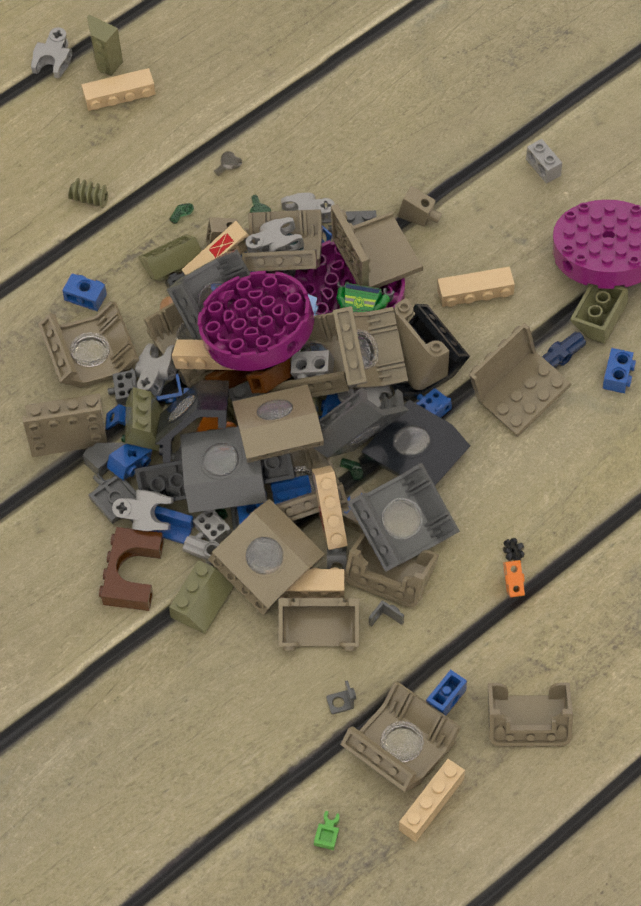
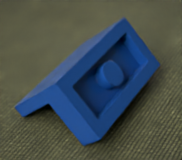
M160 506L155 508L156 518L161 522L171 524L170 530L152 531L162 532L164 539L184 544V541L191 534L194 527L193 516Z

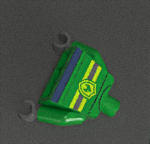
M340 281L337 282L338 291L336 299L340 309L352 306L353 312H370L385 309L387 304L393 300L394 291L388 294L386 293L387 288H384L382 295L381 289L349 284L348 281H346L344 286H341Z

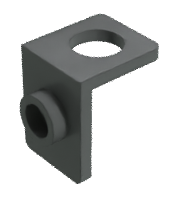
M347 546L331 550L327 548V569H330L334 562H339L342 564V569L345 572Z
M383 600L369 616V625L371 627L382 613L401 625L404 623V614L396 606L389 605Z
M348 680L345 681V691L326 696L331 714L354 709L356 694L354 688H350ZM335 698H342L344 705L337 708L332 702Z

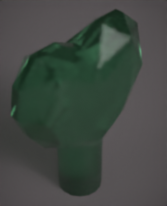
M257 195L251 197L253 206L249 213L271 212L269 206L260 203Z

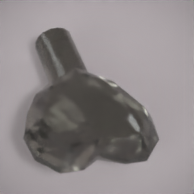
M226 151L221 156V165L214 172L219 176L226 169H236L242 165V159L236 157L233 152Z

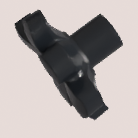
M516 538L507 539L503 542L505 546L503 547V552L508 553L506 555L508 561L512 559L513 561L521 560L524 557L525 553L522 551L524 549L523 543L517 544Z

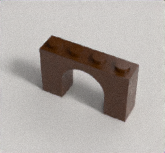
M287 359L285 362L254 371L214 370L205 376V380L229 381V389L248 381L252 393H267L292 376L290 359Z
M116 527L115 534L111 535L110 544L112 549L107 553L108 567L104 568L103 571L104 585L100 586L99 597L102 599L103 605L150 611L153 597L152 585L126 581L120 577L118 571L122 563L131 557L142 556L161 559L164 545L163 533Z

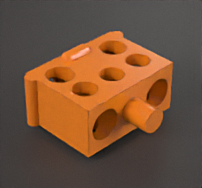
M521 561L503 562L507 594L510 598L525 596L523 584L525 579L522 573ZM512 566H515L514 571H511ZM514 586H518L517 590L513 591Z

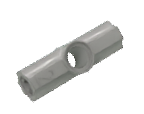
M189 535L184 541L183 551L202 558L207 564L214 566L208 560L211 556L209 553L220 544L216 541L207 542Z

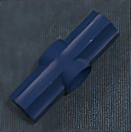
M575 331L562 342L557 341L552 344L548 352L542 357L554 368L558 365L564 366L569 362L574 353L586 345V340L580 332Z

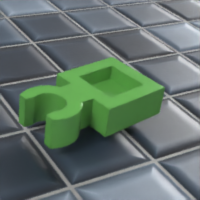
M325 811V825L319 823L314 846L334 850L339 834V828L334 826L339 823L340 817L337 813L334 820H329V811Z

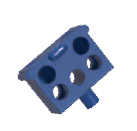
M436 388L426 396L422 394L417 396L419 402L416 404L440 418L452 409L451 398H447Z

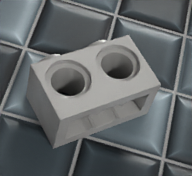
M542 139L527 146L526 160L546 184L561 176L562 162Z
M329 350L297 352L292 356L291 374L295 380L333 373L334 357Z

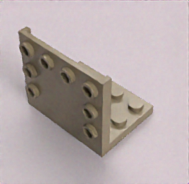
M338 203L331 206L332 239L357 285L379 288L423 271V265L420 264L394 218L392 211L353 226L352 223H348L346 212L344 209H340Z
M526 323L514 328L512 334L507 339H503L499 343L498 348L488 353L484 361L480 365L474 366L469 374L478 402L517 437L571 386L569 380L536 352L530 327Z
M100 393L25 405L26 415L22 416L32 457L86 449L94 446L96 443H107Z

